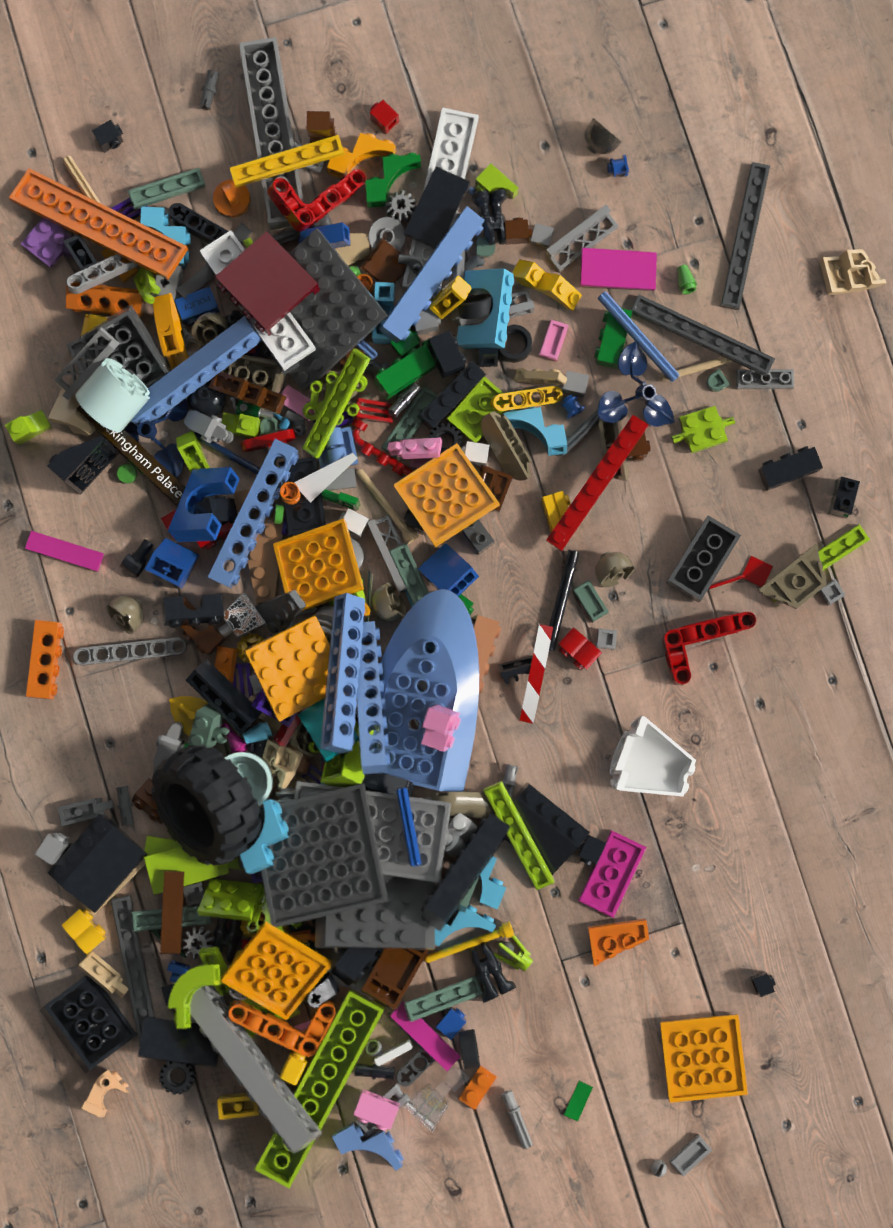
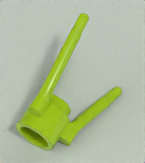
M516 936L511 938L523 953L519 951L515 954L508 947L499 943V946L513 957V961L494 953L496 958L513 966L516 970L520 969L525 972L533 962V959L529 957L531 953L524 948Z

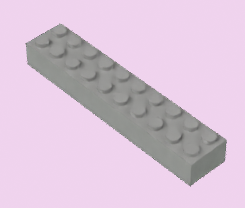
M276 37L239 43L258 159L295 148ZM299 169L262 180L268 223L271 230L292 226L269 198L267 190L275 179L284 178L304 203Z
M212 985L201 987L194 993L191 999V1020L198 1023L202 1035L206 1038L208 1037L212 1042L213 1050L221 1054L224 1058L223 1063L230 1070L232 1069L236 1074V1081L241 1086L244 1085L248 1091V1097L259 1105L260 1113L263 1117L270 1120L273 1131L278 1135L280 1134L285 1140L283 1141L285 1147L289 1151H293V1153L304 1149L320 1136L322 1132L284 1081L280 1079L278 1073L245 1029L230 1020L229 1008L216 993Z

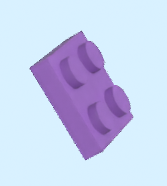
M42 218L21 245L48 267L52 268L63 255V241L72 236L55 223Z

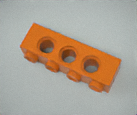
M73 282L71 286L78 287L81 283ZM97 285L82 293L73 294L66 286V308L72 309L73 312H83L84 310L90 311L91 314L109 313L112 316L126 308L121 304L120 300H125L128 306L132 305L139 317L145 312V300L140 296L138 289ZM83 295L88 296L91 302H86ZM102 298H107L109 305L105 304Z
M35 620L26 697L53 700L57 694L58 687L55 681L60 672V666L57 664L58 657L60 658L62 654L60 639L64 636V627L59 622ZM51 636L52 643L46 646L44 643L45 638ZM49 655L50 662L44 665L42 659L44 656ZM43 674H46L48 677L45 684L40 682V677Z

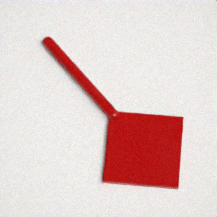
M751 555L742 575L712 584L709 589L742 578L762 587L773 566Z

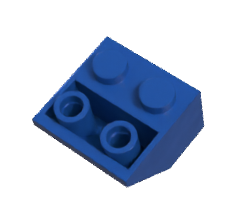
M165 538L153 552L145 570L183 589L200 555Z

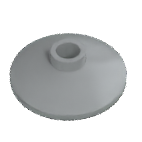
M383 217L376 220L370 227L368 234L373 250L383 238V233L387 232L388 238L385 240L399 251L405 242V230L402 224L391 217Z

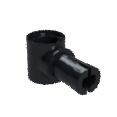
M144 539L135 552L125 556L120 568L137 578L144 570L146 565L144 563L146 561L145 557L154 545Z

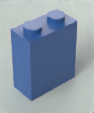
M447 543L441 546L418 568L422 575L437 590H450L457 596L464 592L479 577L472 566Z

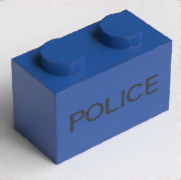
M210 286L186 295L187 298L181 297L175 300L185 326L188 324L192 326L202 314L220 312Z

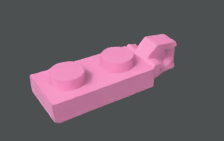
M439 437L388 443V451L391 456L398 455V457H403V459L440 457L442 440Z

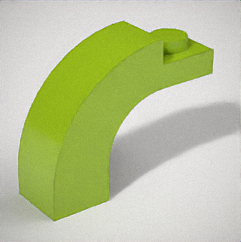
M220 964L202 965L190 969L175 983L170 994L168 1008H176L174 1022L177 1024V1029L191 1027L190 1003L194 993L203 986L220 985Z

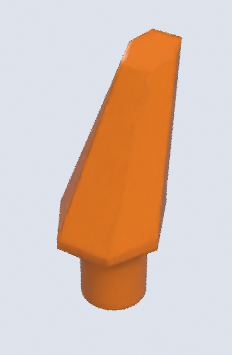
M311 929L289 934V936L299 942L307 943L308 940L315 942V934L311 933Z

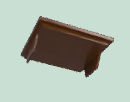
M382 238L360 268L376 282L395 284L405 272L407 265L398 264L399 254L401 253Z

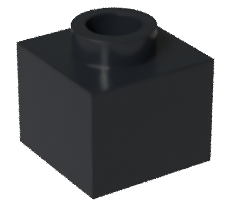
M763 971L750 977L759 997L775 992L773 986L776 983L771 974L768 975L767 972Z

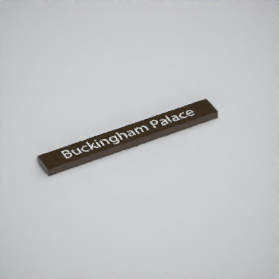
M81 405L76 408V412L178 507L185 490L184 485L126 430L114 432L93 419Z

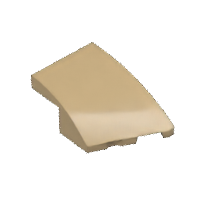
M863 249L846 250L839 257H823L819 260L828 295L858 292L886 284V280L879 277L875 271V265L869 260Z
M62 388L48 419L54 423L68 425L73 433L90 436L95 429L76 412V408L80 406L76 399L78 390L67 400L62 396L66 391Z

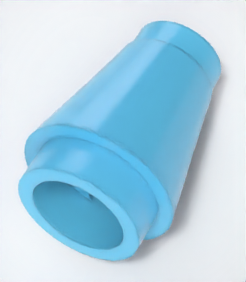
M261 721L242 733L246 744L267 740L273 735L267 721L263 723Z

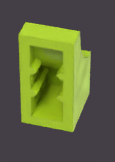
M492 163L476 178L475 185L478 192L487 191L490 195L496 190H506L507 196L512 199L518 194V187Z
M43 410L28 416H20L5 425L11 438L19 446L52 428Z
M223 413L221 423L226 425L225 430L231 432L234 436L243 438L258 437L260 430L259 418L244 414Z
M193 430L176 438L177 448L190 473H192L193 469L210 468Z

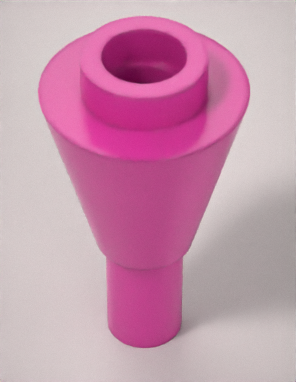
M227 722L222 724L221 728L225 727L229 730V733L226 735L232 754L247 752L249 744H246L245 740L233 732Z

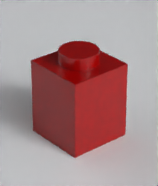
M384 100L379 103L376 102L370 109V119L385 134L399 122V114Z

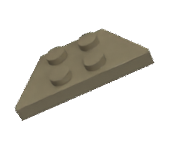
M817 544L813 545L762 586L758 592L797 609L825 587L827 583L822 571L823 566L819 558Z

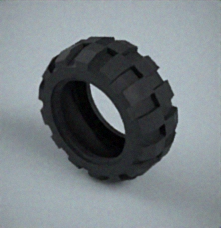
M194 745L180 749L161 762L152 777L151 782L154 785L151 789L152 798L156 802V811L161 821L166 825L168 833L174 841H177L182 846L183 851L190 857L195 856L200 863L212 864L214 866L231 862L254 844L261 830V819L258 817L260 813L257 799L251 793L252 788L248 781L238 772V767L230 759L226 760L222 753L213 747L207 748L206 745Z

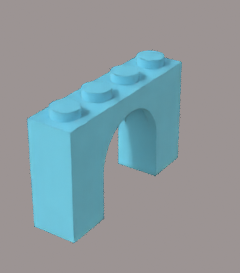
M504 268L465 271L464 281L471 286L470 293L473 295L491 294L493 308L489 317L481 324L458 326V346L464 349L505 348L514 274Z

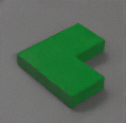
M326 489L322 491L323 499L356 511L359 510V498L342 492L337 494Z

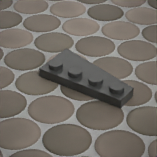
M292 590L255 606V609L266 622L269 631L276 635L290 626L305 608L306 604L296 590Z

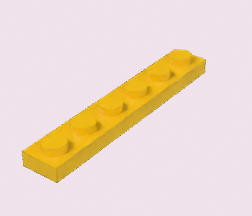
M335 135L230 167V171L237 188L342 156L344 151L339 135Z

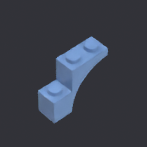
M352 1122L332 1135L341 1155L353 1150H367L381 1155L392 1165L395 1171L403 1165L402 1160H404L401 1151L399 1149L396 1150L392 1144L395 1141L390 1131L379 1130L363 1139L364 1132L359 1125L356 1126L355 1122Z

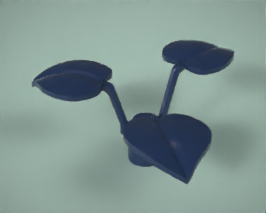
M638 342L629 344L619 355L618 368L622 375H630L631 379L641 384V386L637 387L635 396L622 400L620 393L616 391L604 393L599 400L598 417L608 423L619 422L628 413L624 403L638 399L645 401L647 405L643 409V417L647 424L659 427L674 423V415L667 400L663 396L656 394V389L653 385H646L645 381L635 377L642 375L646 371L647 358L639 347Z
M186 398L167 411L163 418L155 421L152 420L151 423L141 422L138 426L130 421L124 428L138 443V435L151 439L159 445L162 450L156 452L154 458L174 477H178L181 474L185 461L176 444H169L165 448L155 438L157 434L155 424L163 422L167 418L174 422L182 420L188 412Z

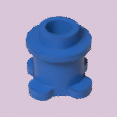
M626 154L622 155L621 159L613 160L611 158L610 163H607L608 174H612L613 178L619 174H624L625 177L628 176L629 166Z
M569 395L562 400L564 403L561 406L568 413L567 419L580 414L585 409L584 406L581 407L579 404L578 396L573 397V395Z

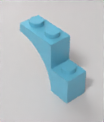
M141 207V224L186 245L188 248V244H191V233H188L186 227L169 226L170 216L164 207ZM189 251L186 252L178 264L182 269H186L187 263H190Z
M529 407L525 410H510L503 413L509 419L513 428L522 429L535 435L545 446L548 456L567 453L564 424H552L544 427L541 407Z
M269 799L263 802L265 810L263 830L255 844L240 854L246 873L254 874L273 866L272 860L274 856L271 849L267 846L289 838L287 823L282 820L280 815L282 813L281 806L275 800Z
M493 856L480 874L482 892L479 902L498 910L506 886H503L504 882L499 879L493 878L492 881L489 880L497 857Z
M468 904L465 913L458 911L451 925L447 922L441 932L435 929V945L439 947L448 935L462 928L478 927L493 932L496 924L493 923L495 919L487 914L481 916L476 913L477 908Z

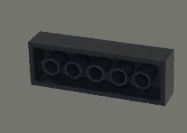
M490 814L488 818L484 817L476 832H473L468 839L465 849L462 848L454 864L451 863L446 870L443 880L440 879L436 884L435 890L432 893L433 897L429 895L423 903L421 909L423 912L422 920L441 932L505 840L511 826L493 814Z

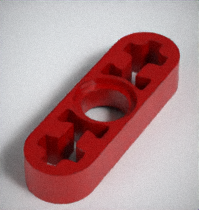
M294 429L243 440L240 442L242 452H252L271 447L275 439L283 443L296 440Z

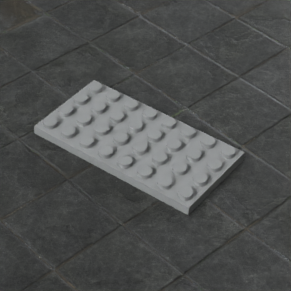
M297 781L294 800L342 789L343 787ZM366 791L382 873L385 875L439 882L451 803L409 797L421 865L412 867L409 864L397 795Z

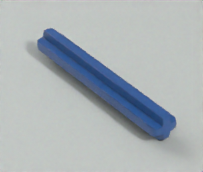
M399 788L396 790L409 864L415 867L421 865L408 790L407 788Z

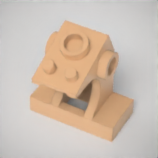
M107 1070L97 1078L87 1101L84 1102L81 1109L98 1117H104L107 1112L103 1102L106 1092L116 1088L129 1093L127 1090L129 1085L126 1082L123 1084L120 1082L122 1077L115 1070L113 1072ZM108 1079L110 1083L106 1087L105 1081Z

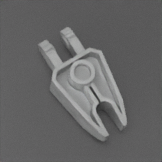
M188 411L184 419V423L189 429L201 434V439L209 443L212 440L217 443L219 440L231 443L234 438L231 432L225 430L226 425L221 423L222 419L214 415L208 417L198 411Z
M181 722L173 723L168 733L158 737L156 742L158 748L153 760L154 772L163 760L184 747L185 739L181 738L184 726Z

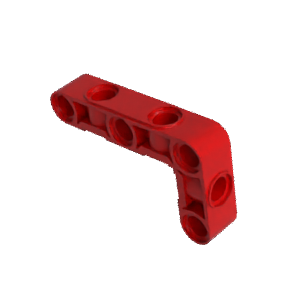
M360 169L353 170L339 182L331 185L319 194L310 204L303 203L294 192L295 190L284 178L275 179L269 186L267 194L296 231L302 232L351 197L366 182V175Z
M742 612L685 625L666 632L663 635L662 643L673 682L680 686L687 684L691 679L685 649L686 645L746 631L755 626L756 616L752 612ZM743 616L750 618L751 623L749 626L742 623ZM706 625L713 627L714 632L712 635L705 633L704 628ZM669 634L676 636L677 641L675 644H670L667 641ZM679 671H682L686 674V680L684 682H681L677 679V673Z

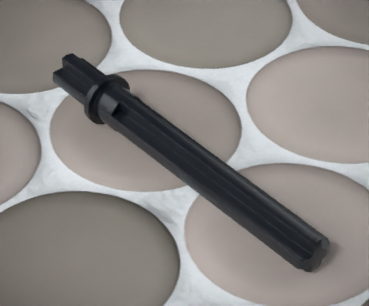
M568 550L565 565L562 566L563 573L549 626L553 627L549 651L555 650L574 572H577L575 568L579 552L574 550Z

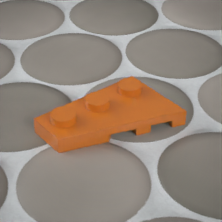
M646 918L588 927L594 967L627 949L629 950L649 940Z

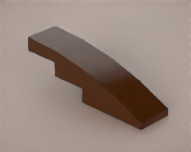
M223 372L214 376L208 387L229 397L276 414H280L287 398L283 394L270 391L265 387Z
M164 871L161 954H181L184 872Z

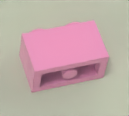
M363 1089L354 1116H357V1120L363 1123H368V1121L375 1123V1127L378 1129L391 1130L400 1103Z

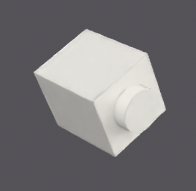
M467 441L466 446H462V451L472 465H487L490 445Z
M348 508L347 512L343 511L339 520L344 518L349 532L361 538L368 526L369 518Z

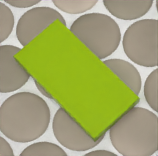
M182 846L144 857L154 895L163 893L164 871L184 872V886L230 873L227 863L214 866L212 864L200 863L195 856L190 857L183 851Z

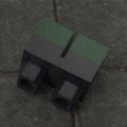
M842 476L836 480L828 514L846 519L852 514L860 481Z

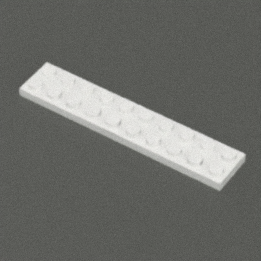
M442 108L424 190L436 166L465 179L479 115ZM457 210V212H456V214H455V216H454V218H453V220H452V222H451L449 228L452 226V224H453L454 221L456 220V216H457L458 210ZM413 239L409 255L416 256L424 265L435 249ZM408 265L406 266L402 288L405 289L409 287L417 275L411 271Z

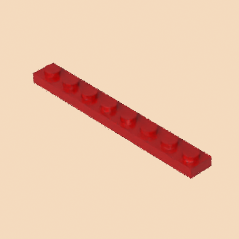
M635 415L631 416L548 536L546 542L561 552L564 550L649 425Z

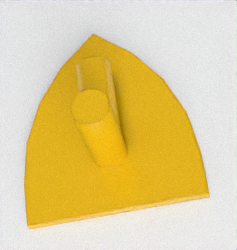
M179 696L169 699L174 721L181 722L184 726L183 732L190 737L197 710L209 703L192 696Z

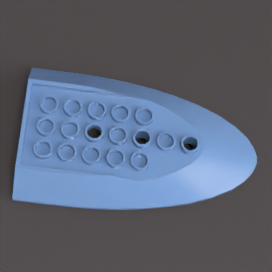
M441 589L425 595L404 616L380 661L383 667V674L379 675L380 681H384V692H381V698H385L386 710H382V715L387 718V728H384V735L388 734L389 746L385 747V753L390 755V765H386L387 772L383 773L408 780L413 785L437 791L464 792L478 713V647L471 617L463 601L452 591ZM430 642L434 643L435 645V651L433 653H431L430 649H428V644ZM422 680L427 683L426 691H423L422 687H420ZM370 694V695L368 696V698H374V697H375V695H373V694ZM436 705L460 712L458 717L461 719L457 730L454 729L452 735L454 743L451 748L444 752L421 744L426 730L423 724L428 708ZM371 712L368 714V716L372 717L375 716L377 713ZM412 719L419 721L420 725L417 730L412 729L410 726ZM374 730L373 735L377 734L378 731ZM374 748V749H372L370 752H372V753H377V752H379L380 750L377 749V748Z

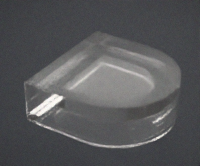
M452 1067L446 1073V1082L454 1092L469 1080L467 1074L459 1067Z

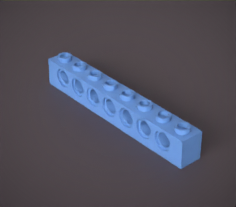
M277 439L274 440L208 578L231 589L233 585H237L240 579L239 572L241 568L244 569L249 560L247 556L250 551L254 550L257 544L256 538L258 533L261 534L265 528L264 521L267 516L270 517L274 509L272 505L275 499L278 500L281 495L280 488L283 482H287L291 473L289 470L292 465L296 464L299 458L296 448ZM284 459V465L279 468L276 467V461ZM276 476V482L269 485L267 483L268 478ZM262 493L268 494L265 502L259 501V496ZM254 510H259V517L257 519H251V513ZM250 527V535L244 537L242 535L243 529ZM241 544L243 547L242 552L235 554L234 547ZM232 561L234 563L233 570L226 571V564Z
M348 593L336 596L334 600L321 749L336 753L352 751L354 743L353 732L355 709L357 706V688L359 685L361 641L364 628L365 599Z
M375 621L363 622L364 628L358 675L359 685L357 688L363 774L387 772L386 765H390V755L385 753V747L389 746L388 734L384 735V728H387V718L382 715V710H386L385 698H381V692H384V681H380L379 675L383 674L382 663H378V657H382L381 645L377 646V640H380V629L375 627ZM365 642L371 643L370 645H363ZM367 659L373 660V661L370 662V663H365V662H364V661L367 660ZM367 677H373V678H374L373 680H370V681L365 680ZM370 694L375 695L374 698H367ZM371 712L377 713L375 716H368ZM372 730L378 731L375 735L369 734ZM374 748H377V749L380 750V751L377 752V753H372V752H370V751H371L372 749H374Z

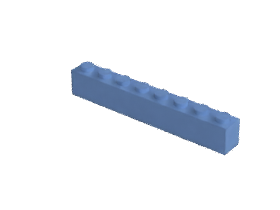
M468 206L461 211L380 326L379 331L396 344L401 340H406L410 334L408 329L411 325L415 326L421 318L419 314L422 309L426 311L430 306L431 301L429 299L432 295L436 296L442 288L440 286L443 280L447 281L452 274L450 269L453 265L457 266L463 258L461 256L464 250L467 252L473 244L471 239L474 235L477 237L484 227L481 225L485 220Z
M245 316L150 386L148 388L150 399L131 421L138 426L141 422L151 423L152 420H157L263 341L250 321Z

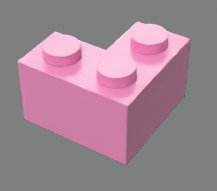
M440 705L428 708L423 724L426 730L421 744L442 752L451 748L454 743V737H452L454 729H458L461 721L458 718L460 712Z

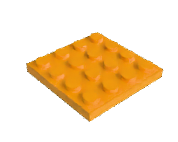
M457 443L441 453L440 457L433 458L393 485L435 548L500 506L498 500Z
M344 518L273 543L284 591L287 593L296 590L306 604L302 611L333 601L336 596L345 593L353 594L364 590L349 530Z
M315 615L244 650L279 722L325 698L330 645Z
M265 921L222 975L221 982L287 1020L331 967L332 961Z
M738 1014L660 1022L669 1103L748 1095Z

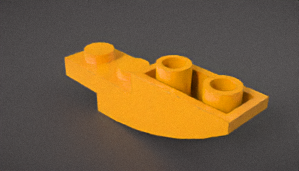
M167 293L154 297L153 309L163 355L167 356L172 371L189 357L181 335L183 328L172 294Z

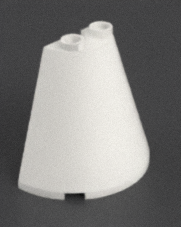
M637 717L630 724L632 727L630 731L623 733L615 749L609 775L613 776V780H610L611 786L620 791L684 796L689 788L687 778L693 775L696 760L646 717Z

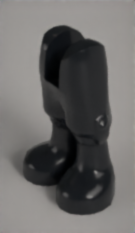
M496 190L490 195L487 191L474 193L472 195L473 202L480 211V217L485 220L482 227H484L483 232L487 244L494 245V231L497 233L498 243L500 245L506 244V219L501 210L502 203L507 199L506 190ZM488 203H490L492 209V216L489 213Z
M217 917V926L213 932L214 947H218L222 954L223 945H227V962H233L241 938L240 925L242 920L231 919L230 929L227 930L228 919Z
M485 942L481 946L486 957L479 960L474 947L469 949L470 958L475 969V976L483 985L484 993L481 996L483 1003L499 997L490 979V974L494 977L501 995L517 988L513 981L506 980L502 973L501 963L496 959L491 948Z

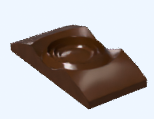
M385 948L361 991L395 1011L429 950Z

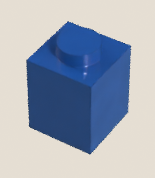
M451 1007L436 1024V1028L452 1040L466 1023L464 1018L466 1015L459 1008L454 1009Z

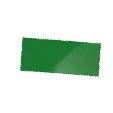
M578 1081L564 1116L577 1122L579 1121L593 1089L592 1086Z

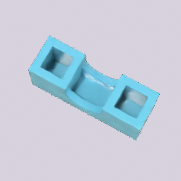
M375 282L374 299L387 315L394 308L395 284ZM384 321L373 330V344H390V341H392L378 330Z

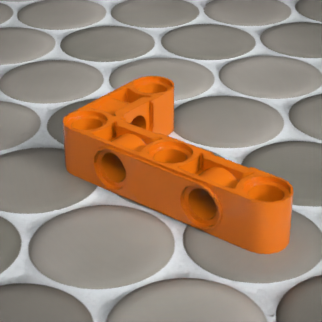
M328 999L321 1006L317 1007L314 1014H312L308 1028H305V1030L295 1028L289 1025V1022L268 1012L266 1014L254 1008L253 1005L241 1000L232 1002L228 1014L230 1020L285 1048L310 1057L315 1055L335 1016V1004ZM324 1006H328L332 1011L329 1014H324L321 1009ZM239 1007L243 1010V1013L236 1015L233 1013V1009ZM274 1024L279 1029L276 1032H271L268 1027ZM312 1042L314 1047L306 1049L304 1043Z

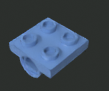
M351 426L346 428L335 427L320 458H318L321 469L351 453H354L357 457ZM356 459L350 466L359 465L358 459Z

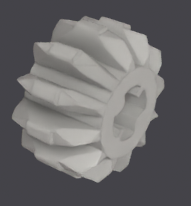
M403 190L401 195H398L395 191L394 197L389 196V202L385 203V207L388 209L386 214L391 215V218H398L400 223L402 219L408 223V217L411 218L416 209V199H411L412 194L410 193L405 196V191Z
M196 926L192 927V932L189 930L185 932L189 938H182V941L187 943L182 946V949L188 948L189 950L185 955L188 956L193 953V960L197 958V955L199 956V951L202 948L214 947L213 944L209 943L214 941V937H207L211 931L208 930L204 934L203 926L200 927L199 932ZM195 938L198 941H202L201 948L198 945H194V942L197 941Z

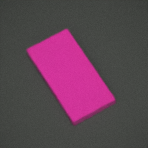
M582 248L580 286L655 291L657 252Z
M611 830L606 839L605 848L597 865H594L578 901L614 918L646 847Z

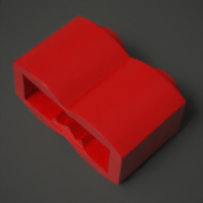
M574 627L558 644L560 647L559 651L566 658L568 656L572 657L575 660L573 664L580 670L584 668L587 671L602 654L594 644Z

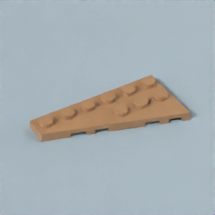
M250 489L234 492L238 514ZM262 493L259 496V501L265 502L268 494ZM281 495L278 500L275 499L272 505L274 506L273 512L270 517H266L264 521L265 528L261 534L258 533L256 538L257 544L254 550L250 551L247 556L249 558L248 566L257 604L273 599L277 595L279 567L273 543L283 540L284 535L281 533L285 517V507L281 524H274L276 505L284 506ZM254 510L251 513V519H257L259 517V510ZM246 527L242 531L244 537L249 536L251 533L250 527Z

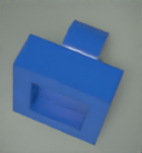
M172 960L167 968V971L173 972L170 981L176 983L181 975L190 970L191 966Z

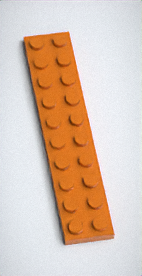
M30 168L9 196L11 202L77 235H81V237L169 280L188 251L186 245Z

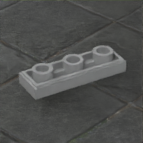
M751 369L736 370V390L794 389V369H770L766 376L768 381H764L763 375Z

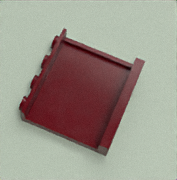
M267 231L215 276L218 282L217 287L222 293L227 292L231 296L229 297L230 301L236 307L240 305L243 309L242 313L249 320L252 318L256 322L254 324L261 333L265 331L268 336L271 335L270 329L310 293H313L315 296L320 291L318 283Z

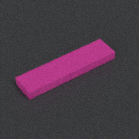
M34 531L30 532L25 547L27 550L99 572L104 553Z
M403 1001L390 1017L448 1071L461 1056L422 1018L409 1022L403 1005L405 1002Z

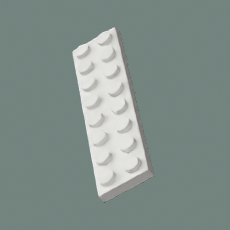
M230 230L201 249L200 254L215 275H217L245 249ZM290 312L270 329V336L265 331L261 333L254 325L256 322L252 318L249 320L284 371L316 350Z

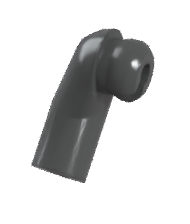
M474 255L467 260L464 265V278L465 271L473 270L477 266H484L485 259L480 255Z

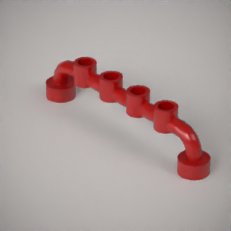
M357 418L353 420L352 436L354 443L361 447L360 452L368 457L371 454L376 456L378 463L386 466V464L393 467L392 471L400 476L403 473L409 475L414 472V470L362 440L359 433L361 430L365 432L368 425Z

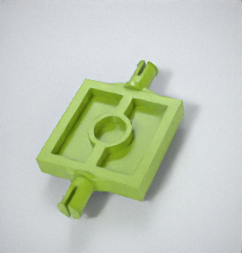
M716 406L681 416L679 421L682 433L671 436L672 442L676 443L684 440L689 446L691 454L727 443L725 427L735 424L734 417L722 420Z

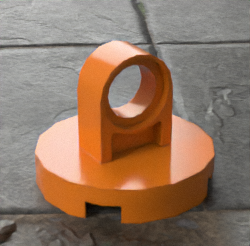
M229 179L221 182L216 187L213 193V202L221 215L236 218L243 215L249 208L251 196L245 185L236 188L234 181Z

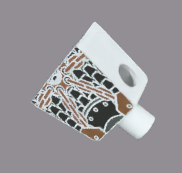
M243 593L224 612V619L227 623L218 628L224 638L232 632L238 638H241L267 624L247 595Z

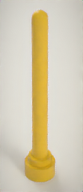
M510 921L505 922L498 930L426 955L424 961L430 963L499 937H506L507 939L515 935Z

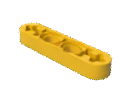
M549 386L498 394L492 397L491 407L493 410L501 412L553 404L562 399L563 392L558 386ZM552 390L554 393H557V396L554 398H545V394L552 393ZM533 392H537L540 396L538 403L533 402L531 399ZM515 395L522 397L521 405L514 403ZM500 398L501 401L508 400L509 403L502 404L500 407V405L496 404V401H499Z

